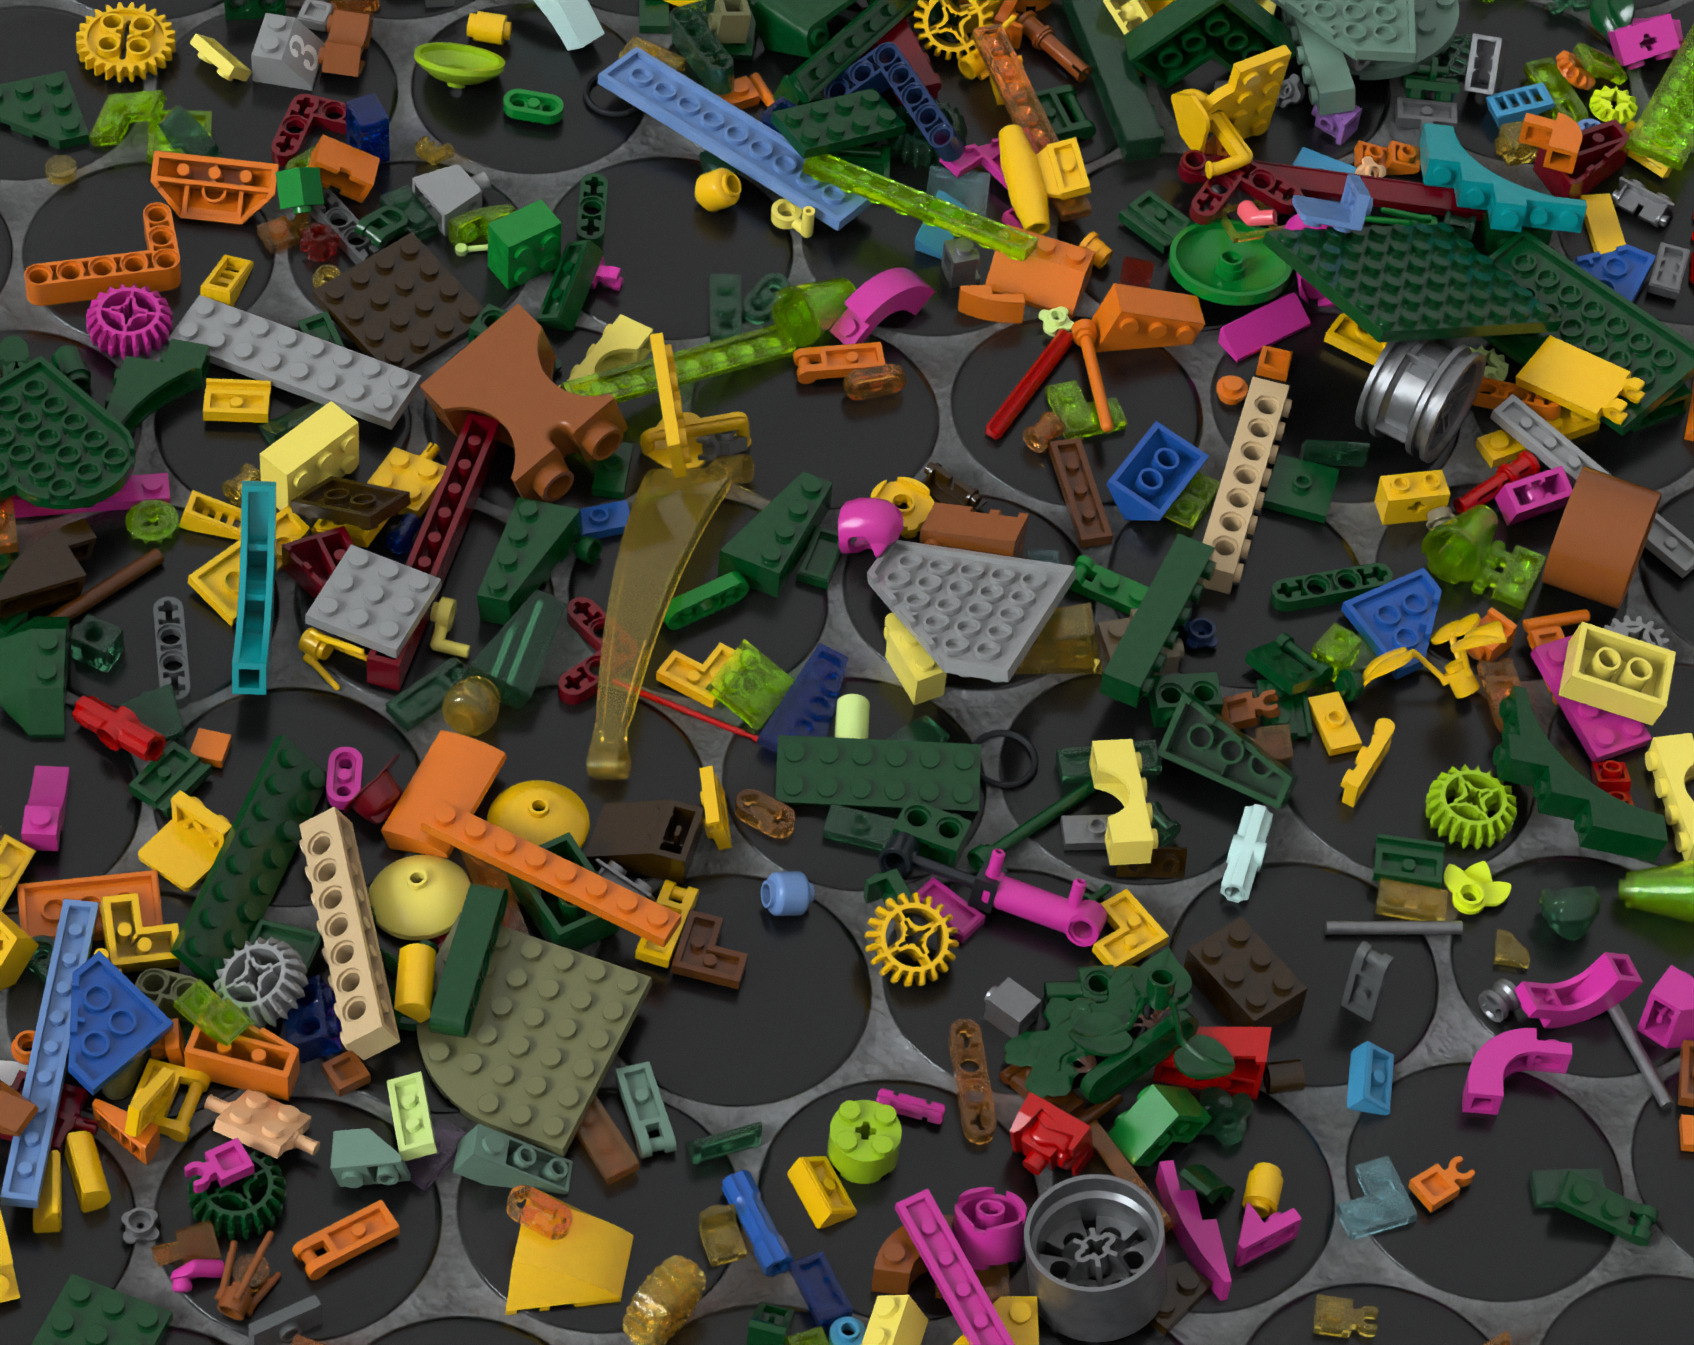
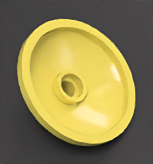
M414 855L399 859L380 871L370 886L368 897L370 905L374 908L376 924L383 931L400 939L427 940L444 935L451 930L459 913L462 912L471 883L464 870L449 859L432 855Z

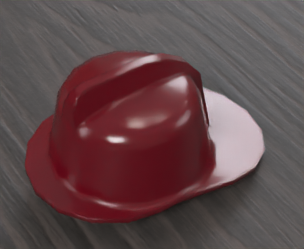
M396 754L378 776L363 787L344 808V813L355 811L376 825L388 819L402 795V789L391 773V769L396 764L400 754Z

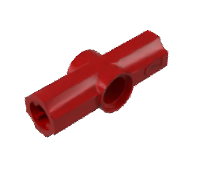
M83 695L76 701L75 709L72 713L74 721L96 733L99 739L111 750L118 751L120 748H123L146 762L150 760L155 762L163 755V749L166 745L164 735L142 724L136 714L129 708L120 706L116 709L92 695L89 697Z

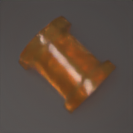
M1044 412L1040 416L1039 422L1033 427H1027L1023 431L1022 436L1030 449L1041 453L1048 447V442L1054 437H1060L1064 433L1065 427L1062 420L1056 414Z

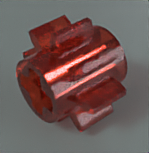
M314 223L308 230H302L300 251H308L309 260L324 262L331 255H337L339 234H331V225Z

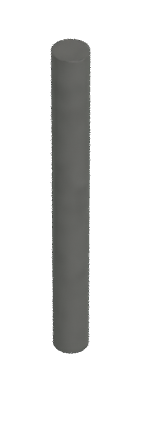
M1325 921L1326 935L1463 933L1462 921Z
M1618 1003L1607 1011L1662 1110H1667L1674 1105V1102L1621 1005Z

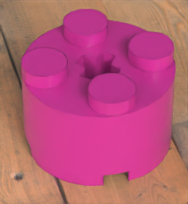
M977 1187L969 1189L959 1196L958 1203H955L952 1232L973 1269L986 1270L990 1265L1017 1262L1022 1258L1027 1207L1024 1201L1016 1194L1006 1191V1196L995 1194V1188Z

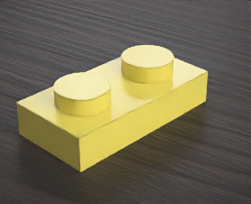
M197 33L194 35L190 44L199 51L197 56L203 61L218 67L217 73L229 81L238 79L246 82L252 71L214 38Z

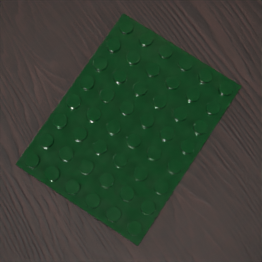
M1439 222L1434 225L1416 223L1409 226L1394 224L1393 226L1384 227L1372 225L1371 227H1362V231L1351 230L1350 233L1337 231L1333 227H1327L1326 229L1304 228L1303 230L1281 229L1280 231H1266L1262 240L1263 244L1379 343L1558 332L1562 320L1552 313V308L1536 300L1530 290L1519 286L1513 281V277L1509 273L1501 271L1493 264L1491 258L1479 253L1473 248L1474 245L1470 241L1462 239L1454 232V228L1446 223Z

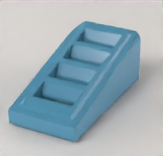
M1543 82L1486 97L1488 110L1499 130L1524 121L1526 113L1538 115L1555 107V103ZM1540 94L1543 101L1537 102L1534 96ZM1529 99L1531 104H1525L1524 100Z

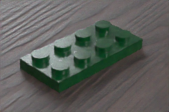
M875 88L774 111L771 118L773 125L803 159L904 135L907 126Z

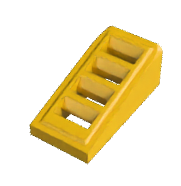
M226 254L223 255L201 285L200 295L233 307L254 267V262Z
M192 490L178 527L189 531L240 540L241 523L239 528L232 525L234 520L241 521V508ZM208 514H209V515H214V516H215L214 519L211 518V517H208ZM221 517L228 518L227 522H221Z

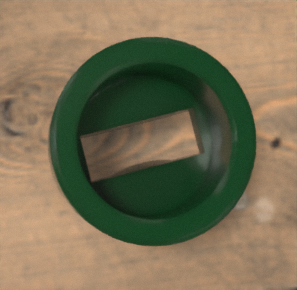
M591 536L578 538L579 544H574L573 546L575 556L583 562L593 564L600 556L602 550L601 541Z

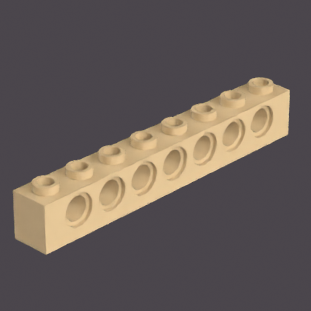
M1252 377L1202 542L1215 547L1212 561L1217 562L1211 580H1204L1202 584L1204 588L1230 594L1233 582L1240 583L1244 564L1239 563L1240 558L1247 559L1251 540L1246 539L1247 534L1254 535L1258 516L1253 515L1254 510L1261 511L1265 492L1260 490L1261 487H1268L1272 469L1267 468L1268 463L1275 464L1279 446L1274 445L1275 440H1282L1286 423L1281 422L1282 417L1288 418L1293 401L1287 399L1289 385Z
M334 806L299 824L302 836L299 844L307 860L308 866L305 867V872L312 884L313 893L311 894V900L317 909L319 917L316 925L323 937L325 947L322 949V953L330 969L331 975L328 976V982L335 993L337 1002L334 1004V1010L341 1021L342 1032H340V1039L348 1051H353L361 1059L366 1060L399 1043L400 1038L353 824Z

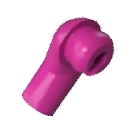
M193 1259L173 1270L170 1276V1281H173L172 1290L175 1293H187L192 1290V1279L198 1277L221 1278L224 1262L216 1259Z

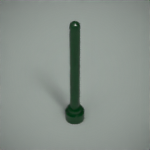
M1093 781L1085 782L994 844H980L969 851L967 858L971 867L978 873L983 863L990 861L994 849H1001L1004 852L1008 851L1095 793L1097 789H1094Z

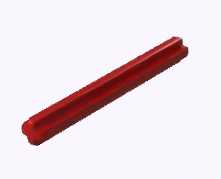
M1065 329L1058 331L988 422L985 430L987 436L992 437L994 440L1001 438L1073 344V334L1071 332H1067Z

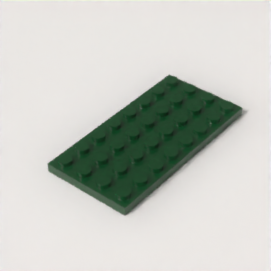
M1522 229L1521 232H1518L1489 256L1493 260V264L1501 271L1509 273L1513 277V281L1519 286L1530 290L1536 300L1552 308V313L1560 318L1562 323L1558 332L1480 337L1524 367L1551 335L1630 371L1631 378L1637 377L1643 380L1645 385L1640 391H1643L1645 396L1638 404L1629 401L1621 395L1617 397L1628 403V406L1623 411L1628 414V417L1621 425L1612 422L1604 416H1601L1599 419L1620 435L1624 436L1694 376L1693 343L1526 230Z

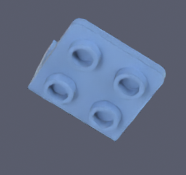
M1348 174L1340 203L1293 195L1292 204L1304 224L1312 227H1321V224L1333 226L1337 231L1350 233L1351 230L1362 231L1365 216L1371 214L1373 198L1360 176Z

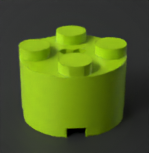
M848 1100L840 1105L839 1110L831 1120L827 1156L832 1167L834 1165L840 1172V1176L844 1179L858 1184H871L881 1180L882 1176L889 1171L891 1173L895 1169L899 1157L902 1129L900 1121L896 1116V1111L892 1106L883 1105L871 1100Z

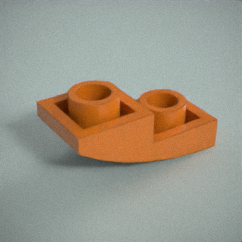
M1360 140L1354 147V167L1361 165L1364 157L1371 156L1375 163L1385 166L1386 175L1415 174L1420 170V147L1394 140L1390 141L1387 148Z
M991 285L960 286L957 307L959 312L978 319L1000 323H1022L1025 298L1024 293L993 294Z

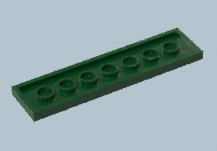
M286 735L275 737L170 951L214 991L216 990L213 983L219 979L216 970L225 968L226 965L223 958L231 959L234 956L233 948L238 950L244 949L245 941L249 942L259 918L263 919L302 838L299 824L311 819L326 788L327 773Z

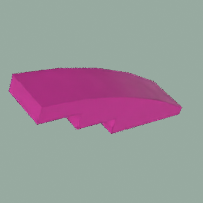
M1174 1160L1159 1162L1155 1181L1165 1213L1179 1244L1194 1268L1213 1283L1211 1290L1220 1301L1227 1300L1232 1280L1217 1219L1202 1220L1195 1189L1181 1191Z

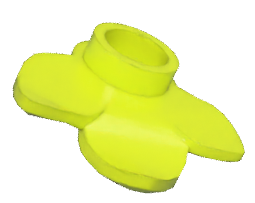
M1485 861L1471 865L1465 871L1456 865L1448 864L1444 871L1443 881L1452 893V903L1458 911L1464 914H1477L1486 906H1499L1504 903L1511 892L1510 883L1493 882L1490 869Z

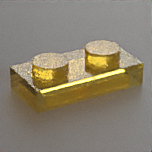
M1381 878L1375 914L1413 921H1444L1448 890Z

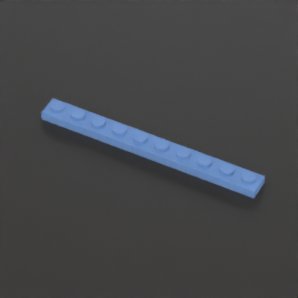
M63 900L22 1095L33 1102L39 1110L19 1137L13 1136L0 1195L1 1205L37 1209L39 1206L69 1060L72 973L90 959L99 915V902Z

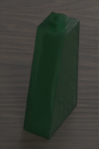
M536 589L473 660L460 682L521 711L533 694L566 603L556 599L551 594Z

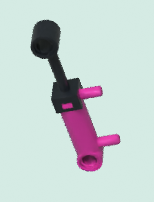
M896 832L891 835L878 857V865L882 872L897 868L901 877H904L910 870L916 868L969 887L972 891L968 906L987 913H991L993 908L1057 930L1065 933L1067 938L1077 946L1087 947L1094 944L1107 921L1106 910L1100 903L1093 900L1082 901L1087 886L1084 879H1074L1069 898H1065L1006 876L1007 869L1002 867L1006 854L1001 849H994L992 851L990 861L983 863L977 876L920 856L918 840L906 832Z

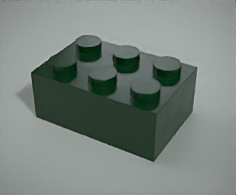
M570 832L539 845L597 874ZM508 873L509 886L547 942L577 951L619 932L618 925Z

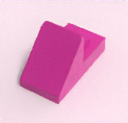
M1248 1202L1234 1258L1236 1266L1240 1267L1296 1238L1302 1218L1295 1208L1284 1213L1276 1212L1263 1222Z

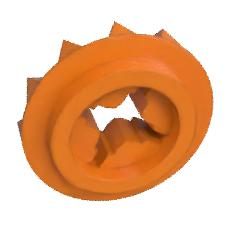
M1563 50L1555 57L1559 72L1576 88L1590 90L1596 83L1593 72L1588 69V65L1584 64L1574 53Z

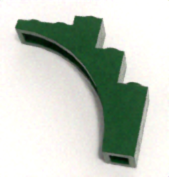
M1513 686L1507 698L1504 697L1499 706V716L1503 720V742L1501 745L1496 746L1493 753V764L1496 765L1498 780L1534 787L1533 796L1537 799L1538 813L1574 820V830L1578 834L1579 847L1654 862L1668 842L1664 815L1643 810L1619 800L1592 784L1576 771L1557 752L1540 728L1531 709L1527 689Z

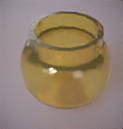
M470 676L461 679L460 682L454 684L443 698L442 714L444 720L450 728L465 736H478L487 732L498 718L501 698L499 691L491 681L480 676Z

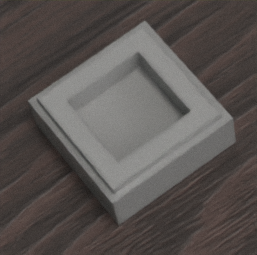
M305 0L297 19L309 29L326 32L328 16L333 14L335 4L317 0Z

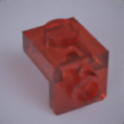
M1129 256L1124 257L1119 284L1150 289L1154 262Z

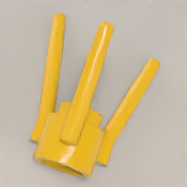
M1011 15L993 33L989 32L990 36L986 40L981 39L982 44L978 48L974 47L971 52L958 60L959 70L966 78L972 80L978 77L979 80L983 81L990 76L991 68L987 69L989 57L984 50L1016 20V15Z
M313 627L308 628L303 633L298 644L299 650L305 653L302 661L311 665L336 691L340 690V685L317 660H326L333 652V649H336L367 662L368 655L365 654L364 649L330 637Z

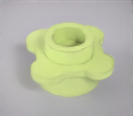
M1059 306L1049 311L1043 309L1039 312V319L1043 321V330L1046 334L1055 337L1059 330L1071 331L1074 322L1068 317V309Z

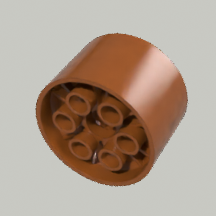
M1583 466L1557 529L1541 582L1619 610L1641 558L1662 493Z

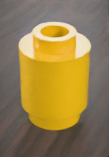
M478 11L477 14H469L467 37H473L474 41L503 45L504 40H510L512 22H507V15Z
M1265 1162L1254 1166L1248 1174L1242 1199L1244 1209L1249 1202L1260 1218H1266L1277 1212L1284 1182L1280 1168Z

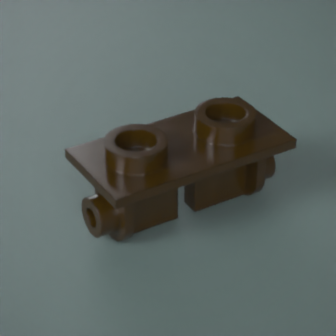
M930 462L925 467L924 473L927 476L921 482L930 490V496L939 503L973 507V512H977L987 503V500L979 495L978 489H973L961 480L954 479L953 475L943 469L941 464Z
M1174 844L1173 847L1158 846L1157 849L1152 850L1151 863L1117 865L1116 877L1184 878L1187 847H1178V844Z

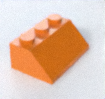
M1007 224L997 244L985 285H991L993 294L1024 293L1025 305L1040 310L1046 309L1049 311L1059 306L1065 307L1069 311V319H1072L1091 278L1095 251Z

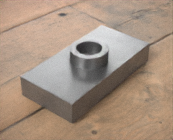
M1661 242L1647 292L1677 300L1690 250Z
M1114 814L1061 816L1060 824L1064 851L1106 849L1105 833L1107 819Z

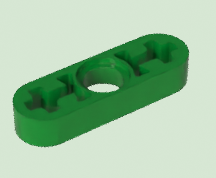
M733 571L669 600L663 605L659 615L669 629L677 630L740 601L746 596L750 586L738 571Z

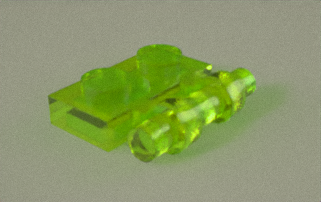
M1496 540L1491 547L1486 549L1483 555L1484 562L1481 567L1476 569L1473 575L1474 582L1471 590L1476 594H1482L1485 587H1494L1492 598L1523 609L1544 566L1546 556L1518 545L1515 546L1512 553L1504 551L1505 544L1500 540ZM1495 567H1504L1502 574L1494 571Z

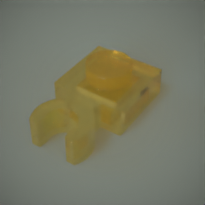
M1317 1294L1313 1333L1349 1338L1353 1329L1362 1336L1374 1337L1377 1325L1368 1324L1364 1319L1376 1320L1378 1308L1363 1306L1360 1309H1353L1354 1299Z

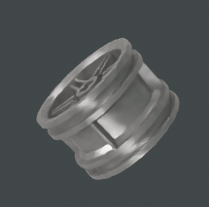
M1438 339L1388 342L1372 368L1361 393L1356 409V426L1362 430L1369 429L1370 433L1376 437H1382L1386 434L1404 443L1405 449L1409 454L1413 456L1419 455L1420 459L1426 463L1433 462L1447 448L1466 418L1484 375L1486 357L1479 352L1472 353V350L1466 345H1459L1454 348Z

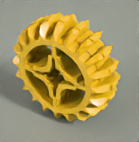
M918 0L917 4L925 9L915 10L914 12L915 17L923 19L914 23L915 29L924 28V31L918 34V39L923 40L928 37L929 40L924 45V48L928 50L933 45L937 46L934 52L936 57L940 55L941 50L947 51L945 55L946 60H950L952 52H956L957 60L963 57L962 50H966L968 54L973 50V45L978 48L982 44L979 40L980 38L986 40L990 36L984 29H994V23L986 21V19L994 17V11H984L985 8L991 5V1L967 0L972 6L958 8L951 0ZM940 1L944 17L931 26L930 11ZM950 13H955V17L957 14L960 17L963 16L959 20V28L958 26H953V23L952 25L946 23L949 20ZM978 13L979 27L975 34L968 38L964 23ZM946 31L951 32L960 42H947L936 34Z
M916 892L911 895L910 903L905 893L898 895V904L891 897L885 901L887 909L878 906L874 910L878 918H870L867 922L870 927L876 930L867 931L864 935L866 939L874 940V943L865 947L866 952L876 951L877 956L870 960V963L876 965L881 961L884 967L880 969L879 974L884 976L889 971H892L891 982L894 984L899 981L901 975L903 976L905 987L912 985L913 978H915L918 986L926 984V976L934 982L938 979L936 970L941 973L947 972L949 967L945 961L952 962L956 958L953 952L947 950L959 946L958 941L949 939V936L958 932L957 927L947 928L946 923L953 919V916L948 914L942 918L939 913L944 909V905L940 903L934 909L930 906L933 902L931 896H927L922 904L920 903V895ZM903 913L920 915L929 923L917 926L909 917L905 918ZM893 919L896 924L894 929L897 933V939L893 945L887 947L886 929L890 920ZM924 932L916 943L899 947L908 936ZM935 932L937 936V950L933 959L930 960L927 955L929 950L926 941L928 936ZM905 953L914 962L918 961L920 967L904 965L893 956Z

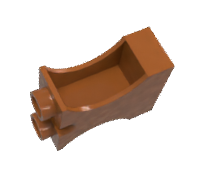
M517 303L419 386L436 417L457 438L461 433L468 413L499 421L500 442L515 450V464L511 479L521 498L541 502H554L567 493L574 481V475L568 469L564 458L571 453H577L586 462L593 458L595 460L606 459L618 449L623 440V433L628 429V426L615 398L611 394L601 396L577 395L563 390L553 383V369L557 357L542 326Z

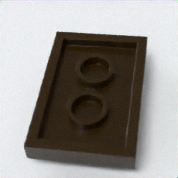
M333 476L291 500L292 513L305 515L308 519L329 520L337 525L358 526L361 530L377 528L378 524L390 517L396 516L399 511L411 504L410 492Z

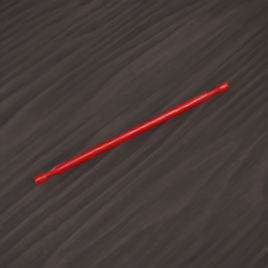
M614 679L613 686L622 687L631 693L742 737H748L757 743L762 738L632 685H626L619 680Z

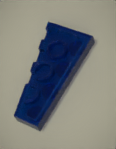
M819 642L759 734L757 743L777 753L778 735L827 737L849 657Z

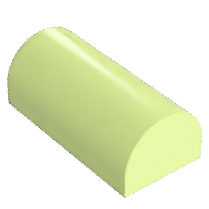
M847 694L837 700L835 737L868 739L870 702L867 698L858 694Z

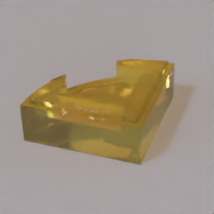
M1501 929L1497 930L1494 964L1528 969L1530 964L1528 950L1514 939V935Z

